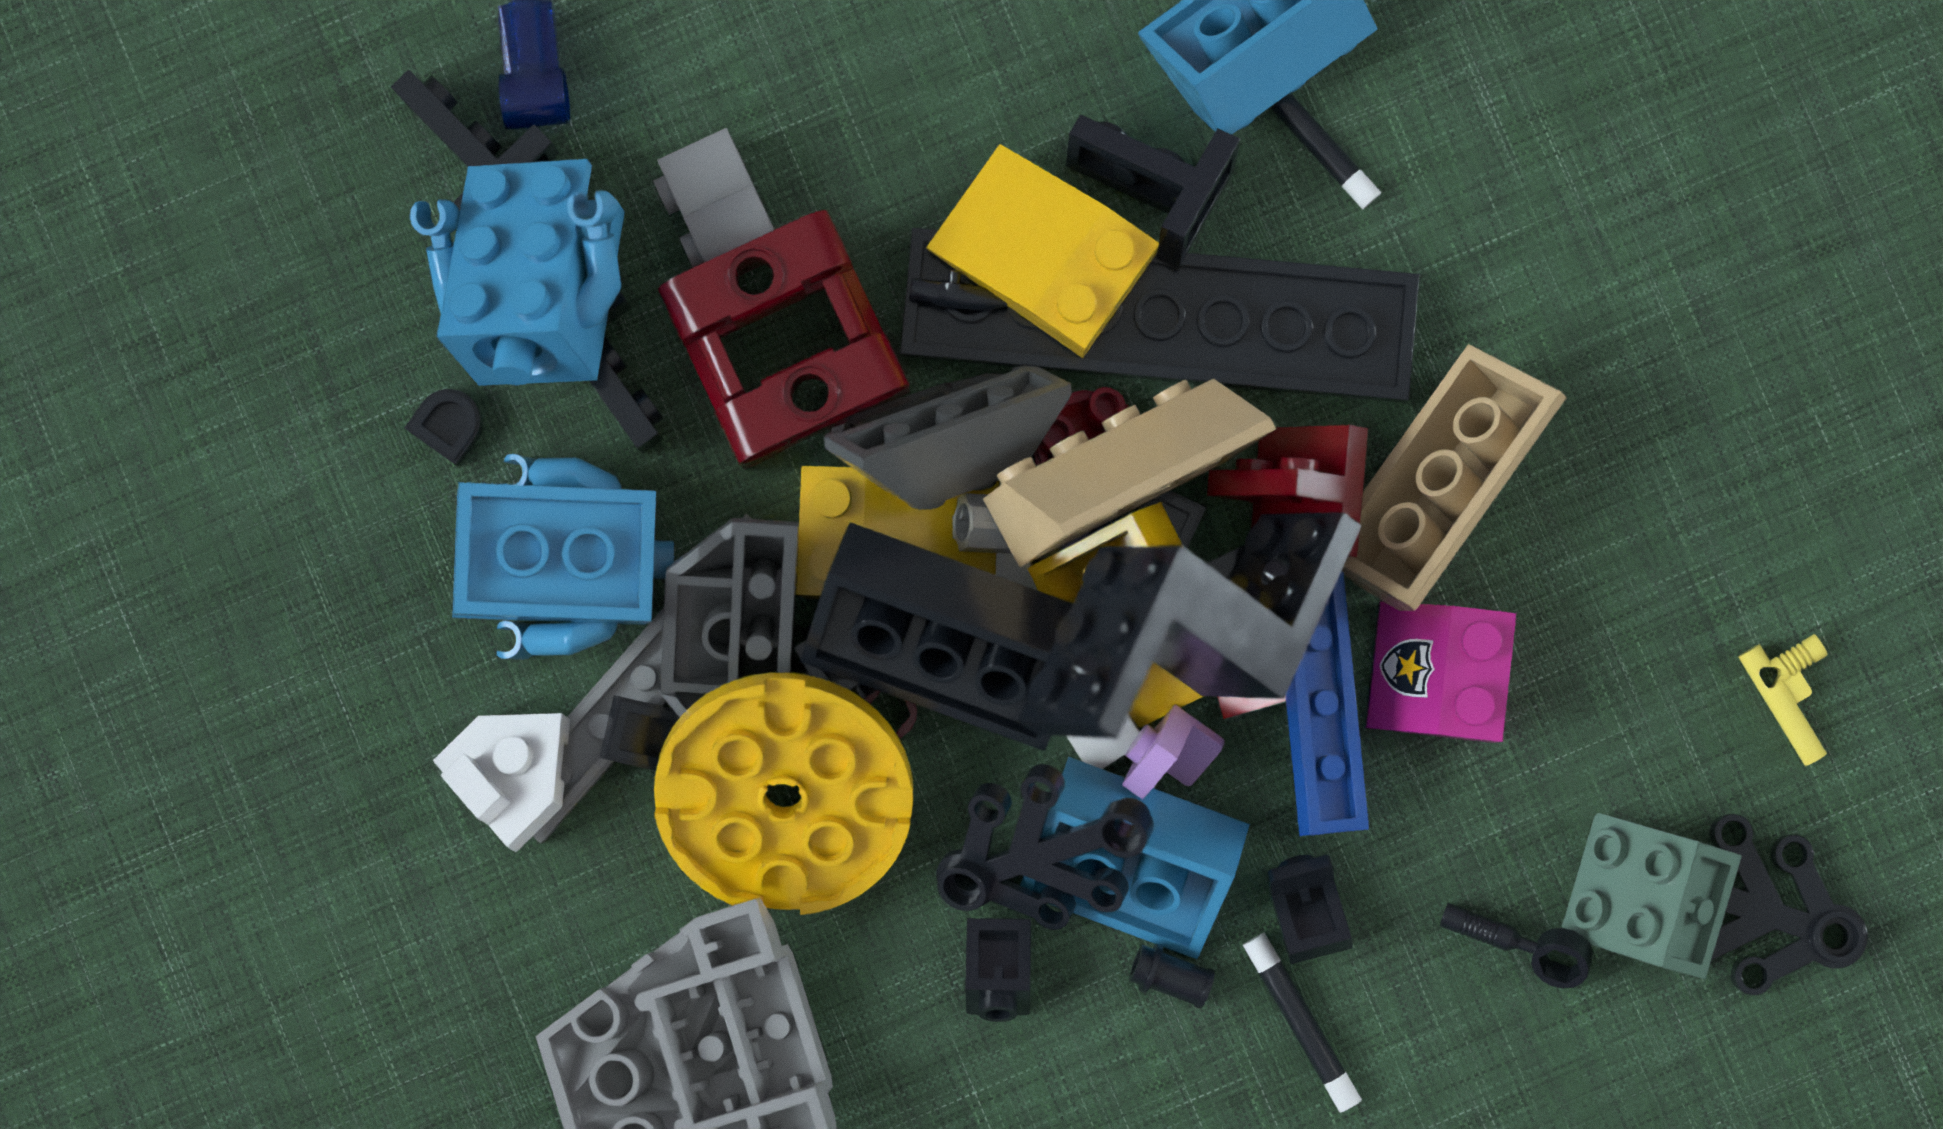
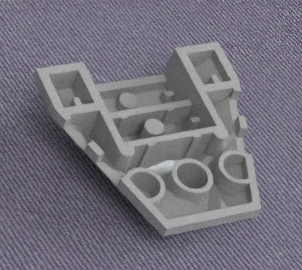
M760 897L696 917L658 949L647 953L632 964L631 969L605 988L597 990L536 1036L564 1129H836L835 1114L828 1095L832 1089V1076L798 967L788 944L781 945L775 922Z

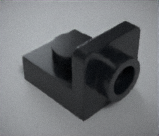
M967 918L966 1013L979 1015L980 1018L992 1022H1005L1015 1019L1017 1015H1029L1031 919Z

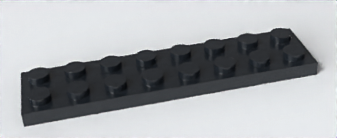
M912 228L901 357L1009 367L1022 365L1038 366L1043 370L1173 382L1187 380L1188 383L1203 384L1214 378L1227 387L1406 403L1409 400L1420 274L1188 253L1180 268H1177L1155 256L1086 355L1082 358L1009 306L989 310L943 307L932 302L909 299L911 279L948 280L949 270H956L926 249L938 230ZM961 274L960 282L979 286Z

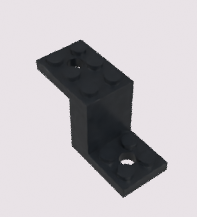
M1344 512L1261 514L1257 523L1251 528L1246 537L1244 552L1229 581L1183 546L1100 547L1097 555L1090 560L1084 570L1083 584L1070 612L1061 620L1057 627L1055 644L1042 671L1030 684L1027 693L1028 701L1018 722L1037 735L1117 739L1153 662L1201 696L1284 699L1360 531L1361 525Z

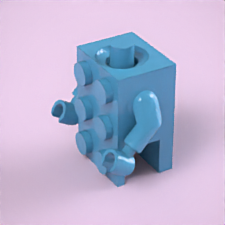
M588 159L468 166L460 211L452 201L438 200L437 206L440 218L435 226L431 219V208L428 202L418 201L411 208L410 220L412 226L422 235L431 236L432 246L427 247L426 252L432 285L441 314L437 338L478 386L595 381L598 379L608 311L621 289L617 256L625 211L614 196L607 191H596L595 200H588L587 192L592 169ZM456 229L455 240L451 242L450 233Z
M513 453L508 454L504 462L521 465L523 473L518 483L510 485L459 482L457 489L452 618L573 622L532 625L517 621L499 622L497 629L513 630L516 635L514 648L509 652L497 651L499 658L524 660L532 655H573L610 640L616 632L618 624L646 625L652 621L653 579H665L666 568L674 562V542L654 540L656 491L624 490L616 476L577 457L535 459Z

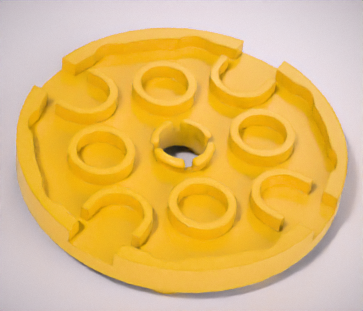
M765 673L740 678L724 684L704 695L682 714L667 736L659 756L654 778L656 807L654 814L662 841L680 869L693 882L714 897L732 906L760 897L766 908L779 910L800 909V915H806L845 904L867 891L885 875L900 854L908 835L913 806V778L907 754L899 737L887 720L866 700L836 683L818 677L795 673ZM769 784L772 786L786 784L792 787L797 785L801 799L792 806L782 807L772 803L766 796Z

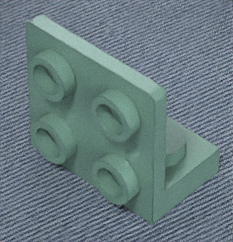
M1598 813L1593 819L1562 928L1574 930L1583 935L1591 945L1658 967L1706 979L1742 855Z

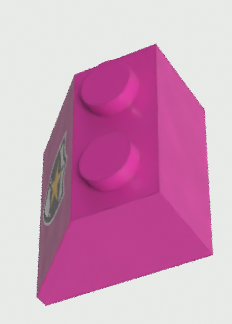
M1380 601L1365 728L1488 743L1503 742L1517 613L1432 604H1420L1416 611H1399L1391 605Z

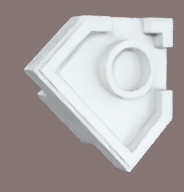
M562 713L478 716L433 760L443 772L440 776L475 817L489 825L501 841L515 852L562 808L565 782L561 780L564 745H567L569 740L570 719Z

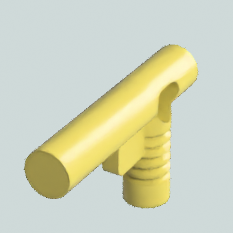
M1815 634L1803 640L1801 644H1796V648L1791 647L1790 651L1786 650L1785 654L1781 653L1780 657L1776 656L1769 660L1760 644L1738 656L1805 766L1818 761L1827 754L1797 703L1812 694L1810 686L1801 673V668L1806 669L1807 665L1811 666L1812 662L1816 663L1828 655L1822 642ZM1764 667H1773L1777 670V677L1769 688L1764 684L1759 675L1760 669Z

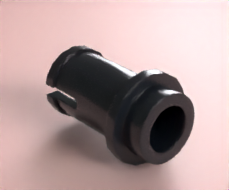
M1155 943L1153 948L1145 945L1140 946L1130 970L1129 981L1139 984L1138 991L1145 994L1150 988L1194 1004L1195 1007L1201 1009L1212 988L1215 970L1206 969L1163 953V946Z

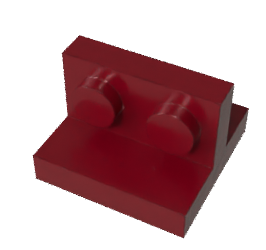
M1353 425L1276 427L1274 431L1259 440L1257 459H1236L1235 470H1209L1207 496L1253 503L1251 528L1257 523L1261 514L1344 512L1360 524L1368 428ZM1359 533L1348 557L1358 556Z

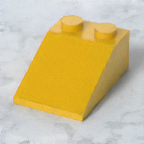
M999 144L926 249L957 271H961V274L980 287H984L1005 301L1011 309L1083 358L1156 256L1160 243L1107 206Z
M801 466L796 595L805 599H820L828 571L849 522L996 575V553L959 551L958 544L953 539L952 516L955 513L959 496L946 500L938 508L918 510L880 488L852 467ZM1000 480L996 481V484L991 488L972 490L967 493L989 495L1000 486Z

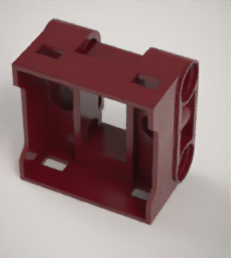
M827 210L817 211L790 222L687 270L658 287L662 301L709 396L733 453L744 470L834 427L841 419L894 401L910 393L907 378L886 334L877 320ZM762 265L771 268L774 273L773 283L765 292L752 295L739 288V277ZM825 289L850 345L836 352H833L832 348L824 350L760 380L763 386L746 393L720 338ZM806 380H819L829 390L828 400L825 405L814 412H805L798 409L793 402V394L797 386Z

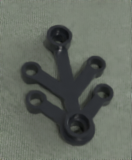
M1038 764L1030 769L1021 785V795L1024 801L1010 849L988 857L994 828L1001 825L1012 806V799L1008 791L1002 786L995 783L982 784L977 788L968 804L971 821L963 849L948 852L938 865L936 872L938 892L942 899L955 909L972 911L992 901L1033 917L1041 926L1051 930L1062 929L1068 924L1076 907L1073 895L1087 900L1098 911L1114 912L1121 907L1129 890L1128 881L1121 872L1113 868H1101L1092 875L1060 861L1101 847L1118 857L1130 858L1137 856L1144 850L1154 829L1150 810L1142 801L1135 798L1115 800L1106 807L1100 819L1041 838L1049 809L1057 803L1065 788V780L1060 771L1055 767L1047 764ZM1035 782L1047 785L1051 792L1039 789ZM982 801L991 802L998 810L987 808ZM1023 875L1049 886L1043 888L1039 894L1007 879ZM1099 886H1106L1112 889L1115 894H1107ZM1046 903L1058 906L1062 912L1050 909Z
M1725 814L1713 822L1710 830L1713 844L1717 848L1742 855L1737 873L1747 892L1732 887L1725 912L1738 916V918L1721 926L1711 962L1713 959L1774 929L1799 937V939L1763 959L1755 956L1739 958L1731 969V981L1737 990L1749 995H1761L1771 987L1773 981L1813 961L1828 968H1844L1855 963L1862 956L1868 940L1866 925L1861 916L1850 907L1833 904L1813 864L1814 850L1807 839L1798 835H1785L1778 838L1771 848V859L1780 871L1791 874L1808 913L1783 905L1752 842L1753 829L1745 817L1738 814ZM1729 821L1738 823L1742 830L1740 841L1732 846L1726 844L1721 836L1723 826ZM1795 842L1801 847L1803 855L1801 861L1791 867L1784 862L1782 851L1788 843ZM1835 923L1842 929L1843 939L1837 947L1830 948L1824 943L1823 932L1828 925ZM1755 963L1762 970V980L1757 986L1749 988L1742 980V971L1747 965Z

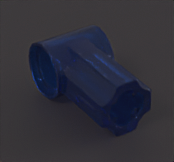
M513 0L510 3L498 6L500 44L504 65V74H499V95L506 130L530 128L534 124L537 127L570 124L569 90L565 70L563 67L560 68L553 2L551 0Z

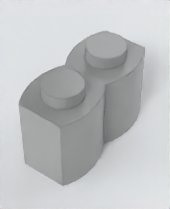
M727 128L657 160L664 176L653 181L669 215L680 210L690 232L679 238L693 268L774 230Z

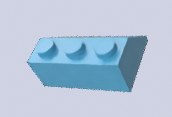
M1182 0L1140 30L1138 34L1192 110L1215 132L1219 128L1229 134H1233L1237 130L1248 126L1258 115L1287 94L1302 87L1308 79L1337 58L1352 51L1358 43L1378 29L1364 0Z
M1068 757L1062 772L1065 788L1057 803L1049 809L1041 838L1100 819L1104 810L1111 802L1123 798H1135L1142 801L1149 808L1154 822L1153 832L1144 850L1137 856L1122 858L1111 854L1101 847L1060 861L1092 875L1098 869L1113 868L1121 872L1129 884L1128 893L1118 910L1110 913L1101 912L1093 908L1087 900L1073 895L1076 902L1073 913L1198 959L1235 877L1250 824L1154 788L1142 800L1122 785L1125 777ZM1023 876L1020 886L1039 894L1043 888L1049 886L1026 876ZM1099 886L1105 893L1115 894L1112 889L1106 886Z

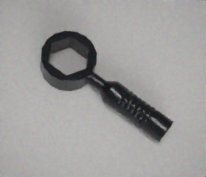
M1447 903L1439 925L1442 928L1466 935L1504 951L1520 949L1533 954L1531 965L1534 973L1543 982L1557 988L1566 989L1581 985L1588 977L1593 960V949L1589 941L1583 935L1570 929H1550L1542 933L1537 942L1522 937L1517 929L1503 922L1499 923L1497 920L1473 913L1451 903ZM1557 950L1576 957L1578 963L1569 967L1550 960L1547 953Z

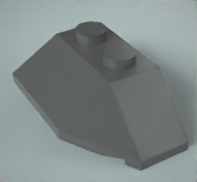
M1027 365L1013 367L1012 372L1006 374L985 373L942 383L839 420L831 432L824 436L825 449L880 488L906 502L909 506L918 510L935 509L953 497L972 490H985L993 487L996 481H999L997 474L1019 461L1032 457L1070 398L1071 383L1038 366Z
M732 518L666 568L660 694L679 717L704 695L731 681L765 673H792L799 522Z

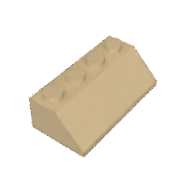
M1468 344L1363 491L1358 556L1347 557L1342 569L1344 575L1355 585L1397 610L1416 611L1566 399L1565 395L1561 391Z
M1214 378L1191 389L1187 380H1183L1153 397L1157 407L1140 414L1136 405H1133L1102 422L1105 433L1088 440L1085 432L1081 431L1050 448L1054 458L1041 465L1036 466L1032 457H1028L997 474L1002 485L983 498L1018 566L1022 567L1224 464L1274 431L1276 427L1271 418Z

